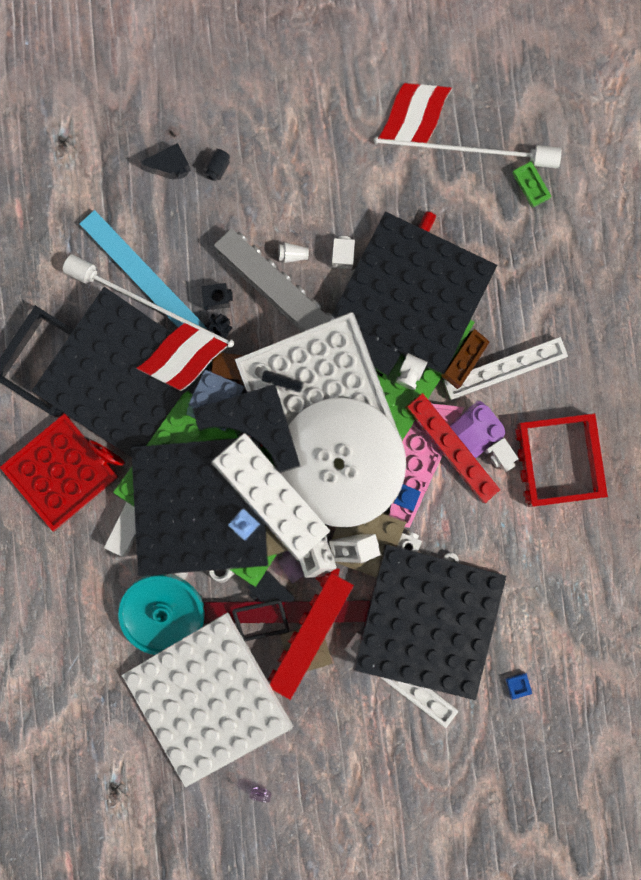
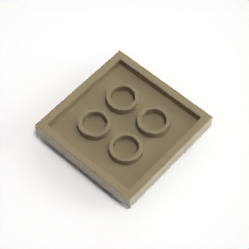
M383 512L375 519L361 525L336 527L332 540L358 534H376L380 555L363 563H335L376 577L384 545L398 546L406 520Z

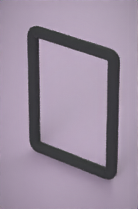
M280 600L235 608L232 611L237 629L244 641L283 634L290 630ZM278 604L285 629L244 637L237 612Z

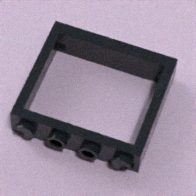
M35 305L0 357V383L51 416L57 417L63 413L55 406L50 407L5 378L43 319L69 335L74 330Z

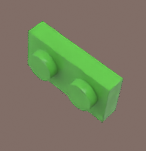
M532 161L513 171L512 174L532 208L552 197Z

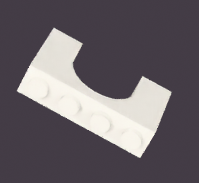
M127 502L104 547L121 557H127L136 538L134 507ZM176 573L172 575L178 576L185 580L188 573Z

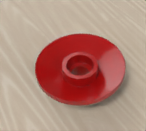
M92 440L88 441L89 447L97 455L95 460L104 466L107 463L119 466L125 464L118 455L105 446Z

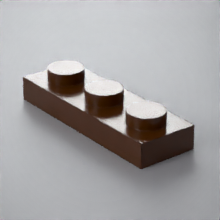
M476 329L470 331L449 363L445 373L441 376L456 389L460 388L490 341Z

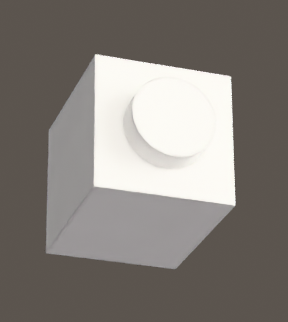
M339 236L338 239L334 238L332 268H353L355 240H351L347 236Z

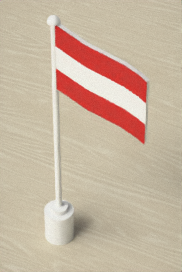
M404 83L400 88L384 129L379 138L378 136L374 138L376 145L378 143L530 157V162L532 161L534 166L559 168L562 153L561 147L536 145L535 149H531V153L430 144L428 141L438 124L444 102L453 87Z
M73 254L64 263L63 273L85 284L92 282L94 279L184 323L164 340L147 361L136 368L180 391L194 382L213 358L225 348H231L234 345L233 340L229 341L97 276L95 265Z

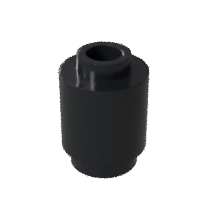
M216 149L215 152H212L203 168L205 177L212 181L221 180L230 164V155L222 149Z

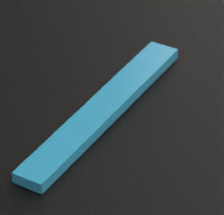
M95 210L80 223L85 231L156 305L207 330V327ZM166 315L178 328L184 324Z

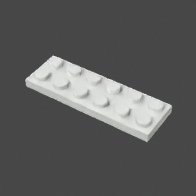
M245 433L211 462L297 561L304 557L330 532L326 525Z

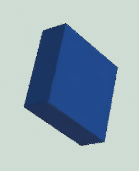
M527 673L505 678L512 700L532 694Z

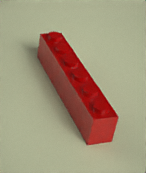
M332 572L330 576L325 574L319 585L323 589L319 595L314 594L309 603L313 607L309 614L304 612L299 621L302 627L298 633L296 631L293 632L288 641L292 645L288 652L283 650L278 659V662L281 663L278 670L273 669L267 681L271 682L269 685L273 691L289 700L292 699L354 586Z

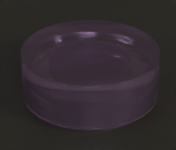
M252 788L249 798L259 802H270L272 793L263 788Z

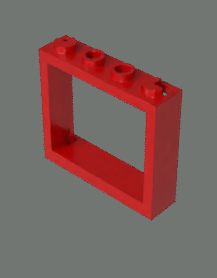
M595 413L517 424L515 439L519 441L520 445L517 455L519 462H522L523 470H520L522 483L525 482L526 491H523V497H525V503H528V507L608 497ZM583 422L593 493L538 500L528 429Z

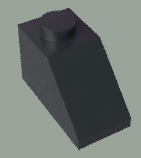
M178 143L141 161L146 172L171 180L176 178L182 179L191 171Z
M268 570L256 587L251 584L247 587L250 590L248 594L256 602L258 600L261 602L272 600L293 602L296 598Z

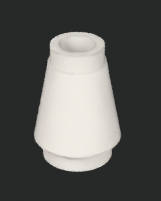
M286 242L279 244L278 261L288 263L308 260V247Z

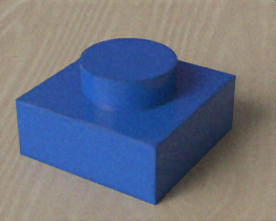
M402 484L401 490L393 504L413 512L421 491Z

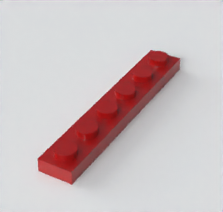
M420 393L405 406L482 503L486 504L500 491V488L423 393Z

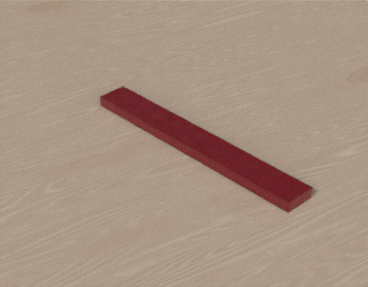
M370 600L345 601L334 622H365ZM310 601L282 602L288 623H299L304 612L309 614L313 607L309 605ZM204 602V624H209L227 613L235 623L232 614L233 609L263 602ZM278 604L237 612L240 623H284Z

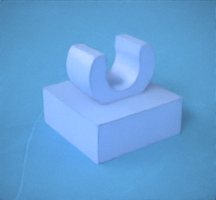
M242 509L229 524L244 540L260 525L245 509Z

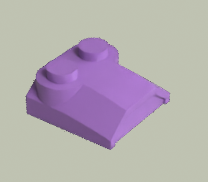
M476 401L450 425L451 429L475 458L493 443L502 440L506 433L502 423L482 401Z

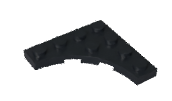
M276 385L193 408L199 431L211 428H230L241 431L256 439L266 448L275 461L279 473L300 467Z

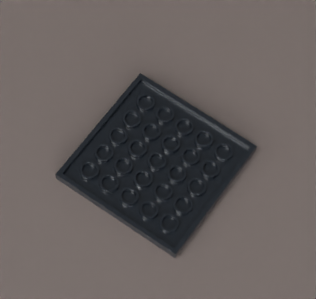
M385 211L332 316L334 319H337L349 313H354L362 335L364 332L367 334L372 333L386 346L388 344L394 346L398 353L401 354L400 356L406 358L407 354H411L426 361L425 368L443 375L497 268V264Z
M104 286L32 389V392L132 457L131 447L147 446L183 393L188 391L192 383L180 391L136 369L147 361L172 333Z
M249 437L250 440L261 451L260 442H258L256 439H253L252 437ZM239 438L131 447L138 576L269 566L266 524L211 463ZM242 509H245L260 523L246 540L229 526Z
M385 544L353 670L476 700L507 576Z

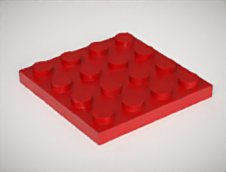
M65 413L0 466V469L53 532L119 478L108 463L104 466L95 460L97 455L89 447L88 439Z

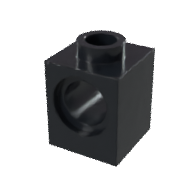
M226 283L201 286L203 305L206 311L230 308L233 294L232 289H228ZM217 292L223 294V298L220 301L213 300V295Z

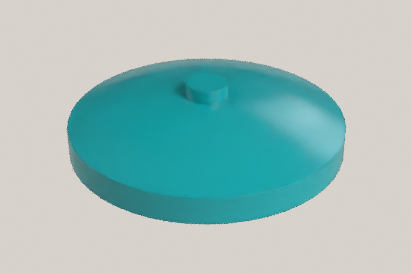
M172 574L151 575L139 578L128 587L119 605L118 618L123 634L133 646L145 653L157 655L201 629L204 624L205 610L199 593L186 580Z

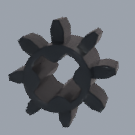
M221 313L217 317L212 314L208 319L209 321L205 324L208 331L225 339L233 328L230 326V319Z

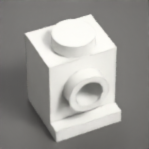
M505 438L484 451L486 454L491 453L490 459L495 467H500L505 472L516 466L514 462L518 460V457Z
M407 531L406 534L402 533L397 547L405 549V544L411 543L412 549L410 551L418 552L422 541L418 540L419 535Z

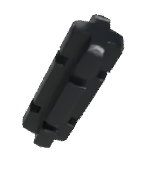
M265 370L262 375V381L272 382L273 385L286 389L291 388L295 392H301L303 389V381L293 380V378L278 373L274 374V372Z

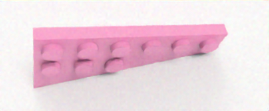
M432 404L449 426L461 416L465 408ZM416 420L402 441L406 455V472L403 484L421 491V494L413 512L392 503L389 513L406 520L405 527L410 528L443 456L442 452Z

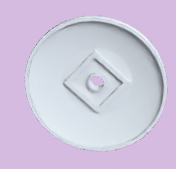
M331 398L310 405L292 420L288 427L300 467L280 474L324 524L336 527L361 525L381 515L394 502L404 482L406 455L397 429L380 410L366 402L352 398ZM336 458L344 460L345 466L342 470L334 466Z

